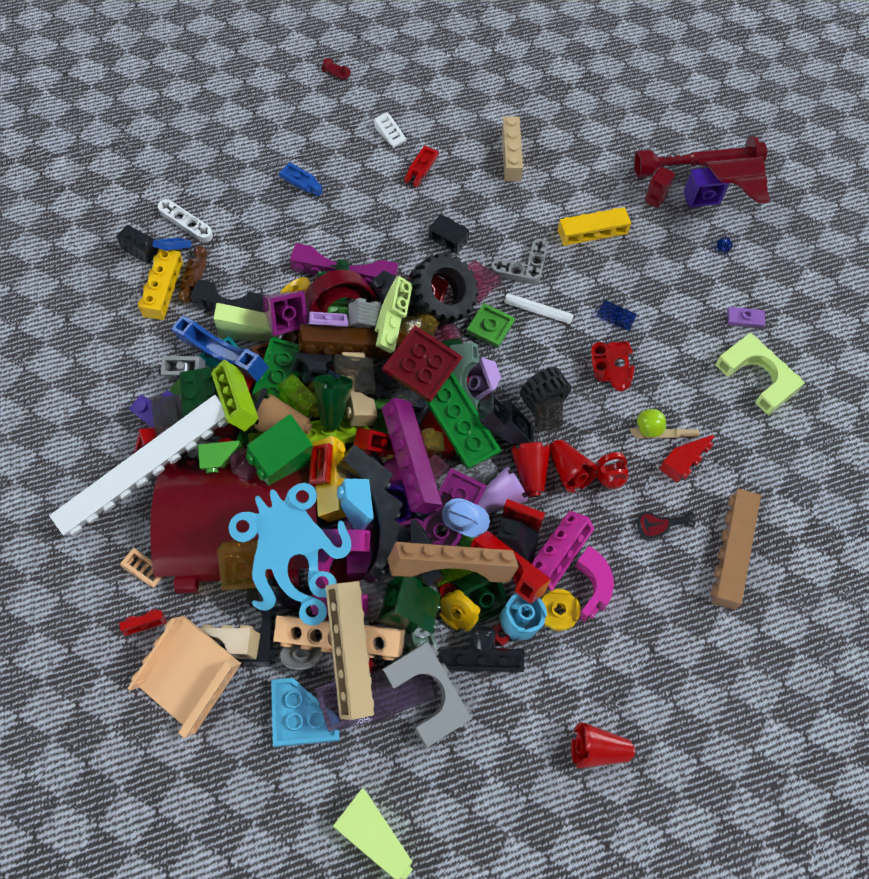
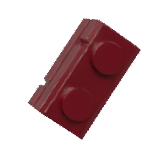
M660 166L651 178L644 199L645 202L659 208L668 196L675 173Z

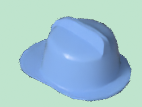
M456 498L447 502L443 507L442 518L444 523L456 532L469 537H478L489 528V515L485 509L472 502Z

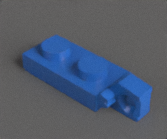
M291 162L279 172V177L307 193L312 192L316 196H320L323 193L322 185L318 183L315 176Z

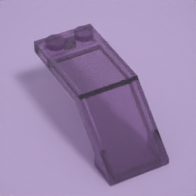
M379 672L370 676L372 680L371 691L374 700V715L353 720H343L339 717L336 681L315 689L328 732L377 722L436 699L431 681L426 674L416 675L393 689L390 687L384 674Z

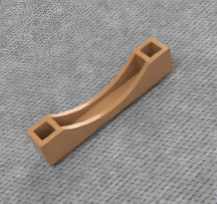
M396 542L388 557L391 576L413 577L432 570L458 568L479 573L490 582L509 583L519 567L513 550Z

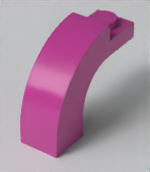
M591 546L587 547L575 565V568L590 579L593 586V596L580 613L579 618L584 622L588 617L593 619L599 609L604 611L612 597L614 588L613 574L609 564Z

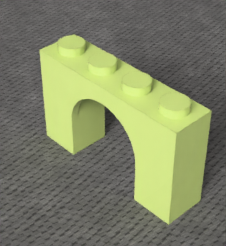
M749 333L723 353L715 364L727 377H730L741 367L749 364L758 365L767 370L772 378V385L761 393L755 403L768 416L795 395L805 383L799 375L795 374L786 363L775 356L752 333Z

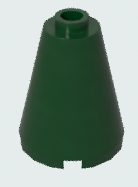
M333 375L316 376L313 383L321 425L326 430H336L337 427L341 426L353 387V380L345 376H340V379L333 378Z

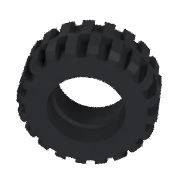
M442 253L435 254L434 256L431 255L414 267L415 269L409 274L407 281L413 284L409 305L414 307L413 312L416 315L419 314L422 321L428 320V324L433 326L436 324L438 326L451 325L466 317L473 310V306L477 303L476 296L479 289L476 288V285L478 283L477 279L473 277V270H469V265L465 261L462 263L460 261L461 258L457 256L452 257V254L448 253L444 255ZM433 276H440L450 284L453 291L451 305L444 304L435 297L431 288Z

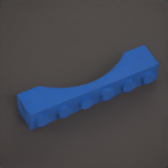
M183 315L171 328L182 342L219 362L223 360L228 361L241 369L243 375L256 382L259 381L269 368L258 354L246 348H237L224 342L195 321Z

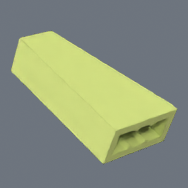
M216 303L214 322L220 339L230 336L233 340L270 342L271 337L277 338L280 336L272 335L265 313Z
M362 788L333 827L393 879H406L413 870L410 867L412 860L368 793Z

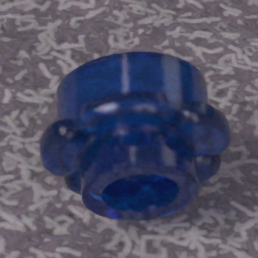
M727 236L719 238L717 241V250L719 252L727 253L733 246L731 239Z

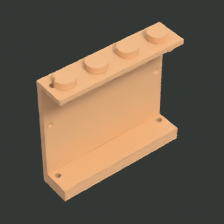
M181 616L172 618L165 625L166 630L154 642L153 645L155 647L143 659L142 667L132 676V682L127 689L130 691L141 688L183 725L178 733L183 738H186L197 732L242 663L189 619Z

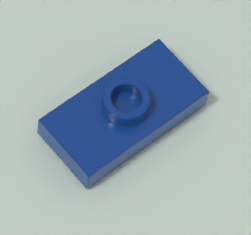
M180 237L153 240V247L177 251L178 249L191 248V241Z

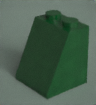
M397 576L387 583L378 622L396 629H403L405 632L417 637L425 638L436 629L435 619L441 607L439 602L441 594L414 576Z

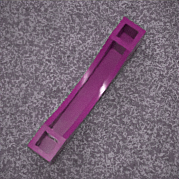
M295 243L290 257L291 270L299 273L304 272L315 276L319 271H335V267H331V265H336V262L325 258L313 246ZM379 260L366 265H349L350 271L361 275L369 286L371 280L384 270L398 276V263Z

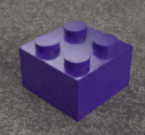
M710 168L692 169L683 191L688 208L721 204L730 183L720 182Z

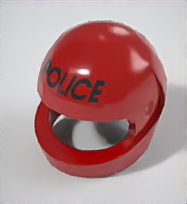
M610 453L597 461V478L601 485L615 490L626 484L628 469L627 459L623 453ZM615 459L620 460L614 464L603 466L608 461Z

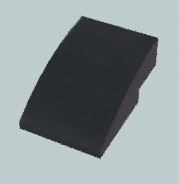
M492 392L480 399L479 422L487 429L517 445L534 442L533 424L510 400L503 404Z
M415 518L412 519L410 528L411 543L434 545L421 523ZM441 569L421 573L427 586L432 588L447 579Z

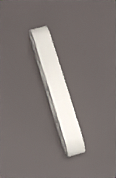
M165 199L158 203L160 214L200 242L206 243L212 240V230L207 224L171 200ZM176 215H183L181 219H175ZM190 223H196L192 228L187 227Z

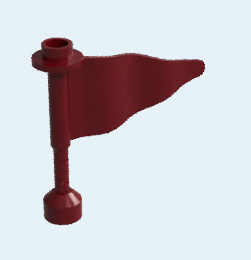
M749 136L745 147L698 151L682 156L658 157L651 149L637 150L635 152L634 169L637 178L651 177L660 166L664 167L665 165L690 164L692 166H707L720 182L738 185L750 198L758 203L770 202L764 163L767 158V146L765 142H759L756 136Z

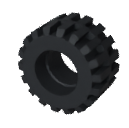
M551 367L532 376L523 385L519 394L531 413L538 415L560 405L568 397L572 387L559 368Z

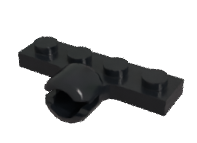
M473 627L470 630V644L468 647H440L439 662L440 664L444 663L448 670L524 672V649L495 647V631L490 627Z

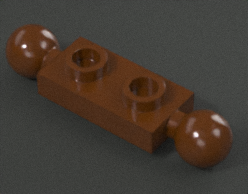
M197 246L194 249L193 255L195 258L189 259L179 287L181 289L179 299L182 303L187 304L192 301L190 297L198 279L202 278L207 263L205 258L208 254L203 246Z

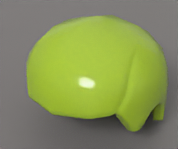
M646 409L638 415L637 426L642 435L657 437L666 430V418L657 409Z

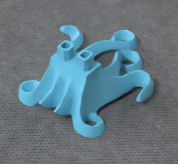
M307 483L293 486L288 491L284 501L280 499L274 490H271V508L259 496H256L255 500L259 514L241 512L236 514L229 524L231 537L239 542L249 541L257 533L259 535L252 577L256 588L263 597V601H253L252 604L257 609L264 611L274 607L276 602L275 595L265 576L266 569H272L281 589L292 599L301 602L300 619L307 625L320 624L326 618L327 607L318 598L305 595L292 585L288 577V563L294 555H304L309 562L308 583L311 592L317 597H327L326 588H319L315 581L318 577L324 576L328 579V585L336 584V579L329 572L318 571V551L322 548L335 559L348 555L351 549V539L344 522L339 521L338 532L342 539V545L338 548L332 544L325 533L306 512L307 509L313 506L317 498L315 488ZM298 491H306L309 494V499L304 503L299 502L296 498ZM239 520H246L249 523L250 527L246 532L241 533L236 529V524ZM309 605H316L319 612L315 617L307 615L306 608Z

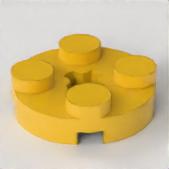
M553 589L543 596L541 600L547 610V617L544 622L545 627L555 631H566L575 625L580 617L581 608L578 600L571 595L572 593L564 589ZM557 605H560L561 609H565V612H562L561 615L554 611Z
M455 590L454 592H449L440 600L442 611L440 616L452 629L458 630L461 628L465 629L464 631H469L477 623L480 608L465 596L462 591Z

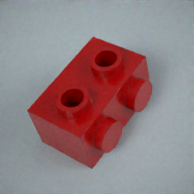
M357 427L354 440L355 446L361 448L366 454L372 455V451H375L376 456L387 458L388 454L395 456L389 434Z

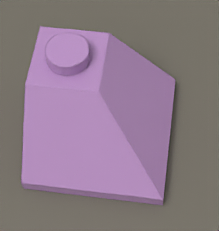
M481 357L479 363L469 371L467 388L475 398L480 400L496 389L501 378L496 362Z

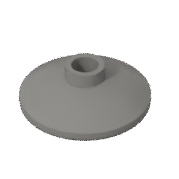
M293 644V647H284L280 653L281 662L286 667L296 670L311 668L318 664L323 657L321 647H313V650L300 649L301 645Z

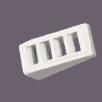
M388 113L375 118L376 130L392 148L406 142V137Z

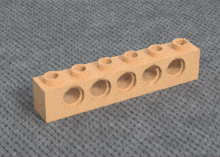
M276 616L273 641L280 642V646L293 647V644L301 645L300 649L313 650V647H321L322 652H332L329 620H324L317 625H307L297 616ZM364 625L369 658H375V655H383L384 660L395 661L396 657L402 656L405 630ZM297 627L302 631L300 638H297L295 635ZM317 629L320 630L322 633V639L320 641H318L315 638V632ZM378 637H381L385 642L382 649L376 645Z

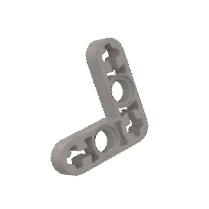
M544 239L534 240L528 265L503 259L494 260L491 265L492 274L496 277L529 284L538 283L541 279L547 253V241ZM538 246H542L540 253L537 252ZM539 259L541 263L535 264L532 260ZM519 269L521 273L514 274L511 270ZM533 270H536L535 277L531 276Z

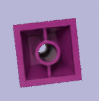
M304 291L277 293L262 297L264 312L272 335L276 336L299 330L300 324H308Z

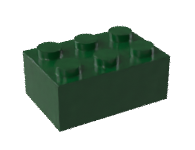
M217 366L179 372L183 417L212 396L216 395L219 397L211 374Z

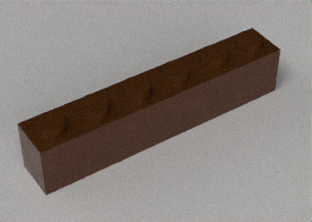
M300 324L297 336L299 353L341 356L342 352L364 353L365 357L390 358L393 353H388L376 346L378 333L374 328ZM399 330L396 349L410 331Z

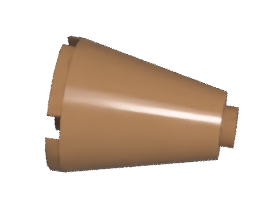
M267 394L268 399L264 398L257 412L259 423L258 425L254 424L256 431L266 432L284 417L291 414L306 435L310 433L312 424L309 418L273 395Z

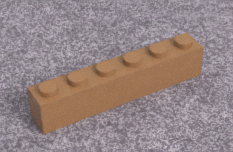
M738 488L734 494L729 496L728 505L730 510L727 511L724 523H727V526L721 535L723 546L720 547L717 555L720 562L714 571L716 583L712 585L710 595L713 596V604L736 610L742 604L761 499L760 494Z

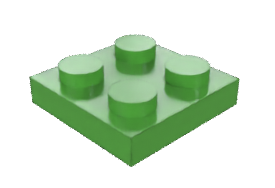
M483 303L468 326L466 333L499 348L514 324L515 318Z

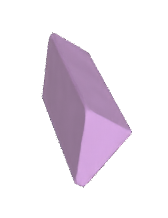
M309 312L308 324L347 327L348 319L347 314Z

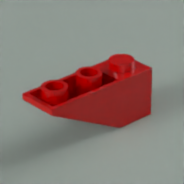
M712 434L674 448L663 461L659 470L677 483L682 478L686 480L692 472L690 469L692 465L697 466L703 459L702 453H708L714 444L711 442L715 436Z

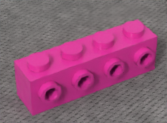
M569 510L557 529L551 534L547 543L541 548L535 560L531 563L551 579L547 590L552 591L594 531L589 517Z

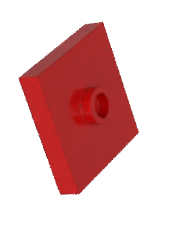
M507 499L502 518L521 521L539 533L545 513Z

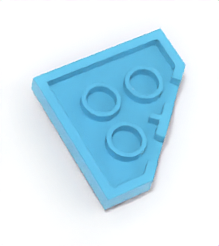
M294 678L271 680L273 747L340 741L339 719L333 712L328 710Z

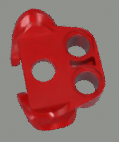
M603 342L593 344L591 353L593 373L596 380L609 382L618 391L623 392L627 390L632 383L635 370L634 365L629 366L628 354H633L629 342H610L607 345ZM619 359L625 361L622 367H617L614 363Z

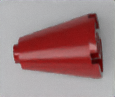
M555 440L550 444V456L561 482L568 492L574 493L576 488L580 487L582 490L592 483L597 476L595 471L598 470L594 462L564 440Z
M542 442L520 444L518 449H515V446H513L511 452L525 491L524 493L529 494V497H540L541 493L545 490L550 445L546 443L545 447L542 446Z
M584 722L577 723L574 729L577 736L576 739L571 741V756L573 763L577 764L576 768L628 763L631 758H634L635 747L629 739Z

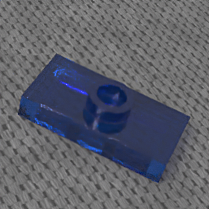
M604 300L597 313V317L630 330L637 314Z

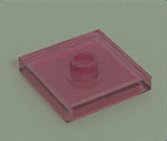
M474 259L468 268L473 270V277L477 279L478 285H476V288L479 289L476 298L477 303L480 304L501 282L502 278Z

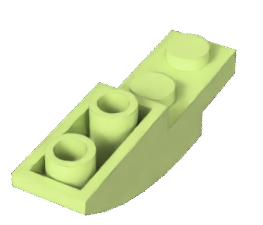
M400 276L395 278L386 295L375 327V331L378 333L376 346L388 353L395 352L401 319L407 316L413 286L412 283Z

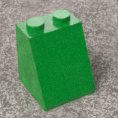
M289 414L247 445L246 459L250 465L255 466L260 480H264L269 486L310 464L313 444L293 416Z

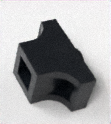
M295 353L290 367L292 372L301 375L304 383H313L316 376L328 374L333 359L331 355Z

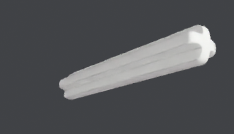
M509 293L504 300L506 304L568 324L573 319V314Z

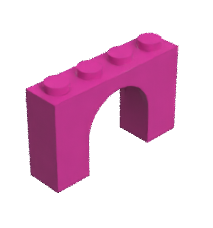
M321 529L335 547H341L342 539L338 529ZM346 529L351 539V552H370L369 530ZM322 548L318 551V571L329 572L331 563L335 558L328 555ZM324 576L318 577L315 581L316 585L321 589L326 588L325 585L329 583L328 579ZM313 594V597L318 598L325 604L327 615H329L327 597H317ZM362 594V609L364 616H368V594ZM310 605L311 610H313L312 615H317L319 612L318 607Z

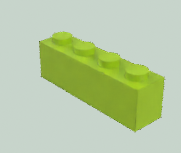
M223 360L211 372L227 422L246 431L256 422L258 415L242 370Z

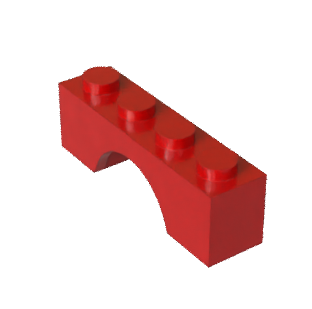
M489 531L474 538L470 546L472 548L512 550ZM513 550L519 566L512 577L516 584L514 592L532 604L544 595L551 579Z

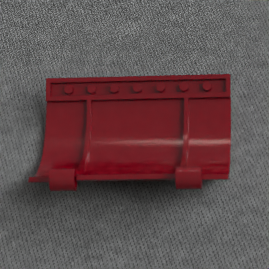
M246 456L236 457L224 469H218V473H206V470L200 469L199 459L196 457L167 464L164 467L165 470L157 476L152 498L150 539L154 577L175 576V594L198 593L199 582L253 579V562L259 535L257 533L251 540L239 542L232 538L229 533L230 521L236 514L241 512L259 514L255 500L256 496H259L271 508V490H274L280 499L284 501L288 491L293 486L300 483L309 484L310 464L269 486L264 480H260L256 472L257 469L254 465L249 464ZM301 490L296 493V498L299 502L304 503L309 499V494ZM315 502L306 512L317 524ZM239 520L236 524V529L241 533L246 532L250 527L246 520ZM302 554L294 555L288 563V577L294 587H301L300 569L309 568L308 559ZM266 569V578H275L272 569Z

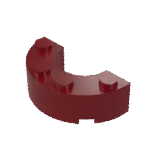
M350 270L327 272L317 278L305 292L308 316L309 312L327 313L330 305L340 298H353V301L363 298L368 303L378 301L367 281L358 273Z

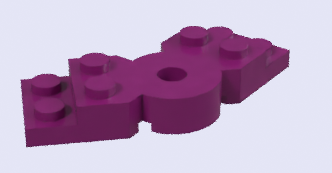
M450 468L438 492L442 505L435 509V512L430 514L424 522L415 518L421 523L434 545L457 546L462 534L447 527L443 521L442 511L445 504L452 499L460 498L478 505L487 485ZM411 520L399 523L410 531ZM440 526L447 529L448 533L444 537H439L436 534V529Z

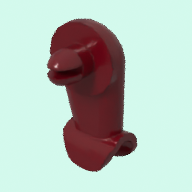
M330 58L323 60L322 72L328 71L341 80H346L350 77L351 71L345 65L339 66L334 64Z

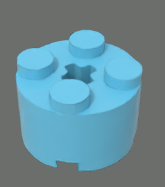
M516 593L499 614L500 624L510 639L514 641L528 640L535 636L544 625L547 610L540 598L530 604Z

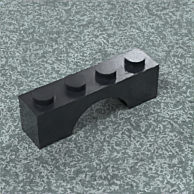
M198 279L190 296L194 307L201 310H210L214 313L216 303L265 313L262 297L266 295L249 291L239 299H226L218 294L215 283Z
M267 579L269 586H275L272 579ZM247 580L246 600L249 606L256 608L252 602L258 601L257 588L253 580ZM257 609L262 614V624L258 631L260 639L257 658L243 659V663L246 667H272V660L276 659V648L272 647L275 632L273 619H276L277 609L265 611Z

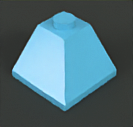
M344 479L337 488V498L340 499L341 508L354 530H364L373 520L369 479Z

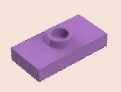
M729 307L727 310L728 325L763 329L765 327V310Z

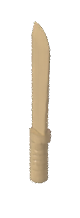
M639 428L630 429L632 435L640 439L699 437V430L666 429L662 435L657 437L644 436L640 433Z

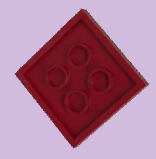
M415 325L383 366L382 371L431 403L461 362L463 356Z

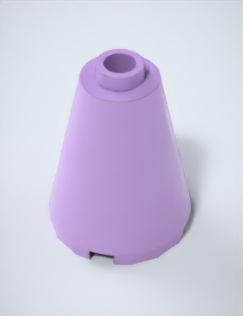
M509 467L503 469L487 485L478 503V506L485 509L487 514L503 510L507 499L520 504L528 501V497L523 498L522 496L525 491L515 474L508 473Z

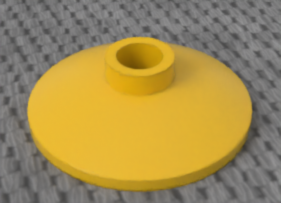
M307 277L295 279L287 284L280 293L304 291L305 293L310 286V280Z

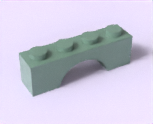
M471 342L450 345L452 350L463 356L453 373L479 413L480 400L472 396L467 388L468 373L479 363L478 344Z

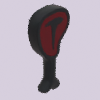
M688 511L684 516L668 518L659 517L651 512H644L637 519V529L644 540H656L665 535L671 526L688 524L691 527H695L696 523L693 520L695 514L692 511Z

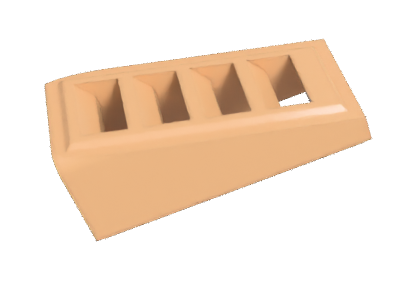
M135 548L120 563L123 569L152 588H155L163 578L155 577L153 581L149 579L153 574L152 560ZM135 558H138L139 560L135 563V565L133 567L130 566ZM142 562H144L145 565L142 567V569L140 571H137L136 569L139 567V565ZM149 566L152 567L148 574L144 576L143 573L145 572V570Z

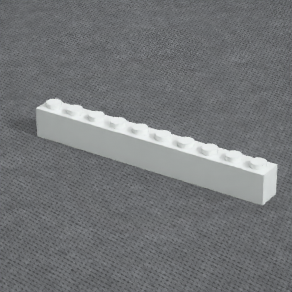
M216 395L212 396L49 515L62 535H77L83 530L82 527L85 524L95 522L99 518L98 515L103 511L111 510L116 506L115 503L118 500H124L129 497L133 489L147 484L148 478L152 475L156 476L162 473L167 464L177 462L181 458L180 455L185 451L193 450L197 447V443L200 440H206L211 437L215 429L226 426L229 422L226 420L219 397Z

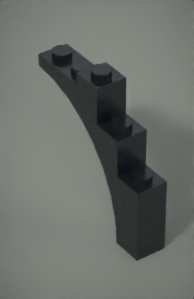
M353 445L346 452L337 467L350 479H369L373 509V551L363 580L370 584L374 580H380L384 575L385 570L383 568L386 563L389 564L388 557L395 543H411V533L396 522L401 515L399 510L403 503L386 491L391 485L389 480L393 474L357 446Z

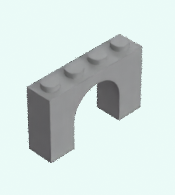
M424 642L381 669L390 687L393 689L419 674L429 675L438 682L442 692L440 706L432 715L413 726L425 747L431 746L472 719L469 714L472 712L466 701L462 702L458 694L461 692L455 682L451 683L447 676L450 673L444 663L440 664L436 657L439 655L433 644L429 645L428 642Z

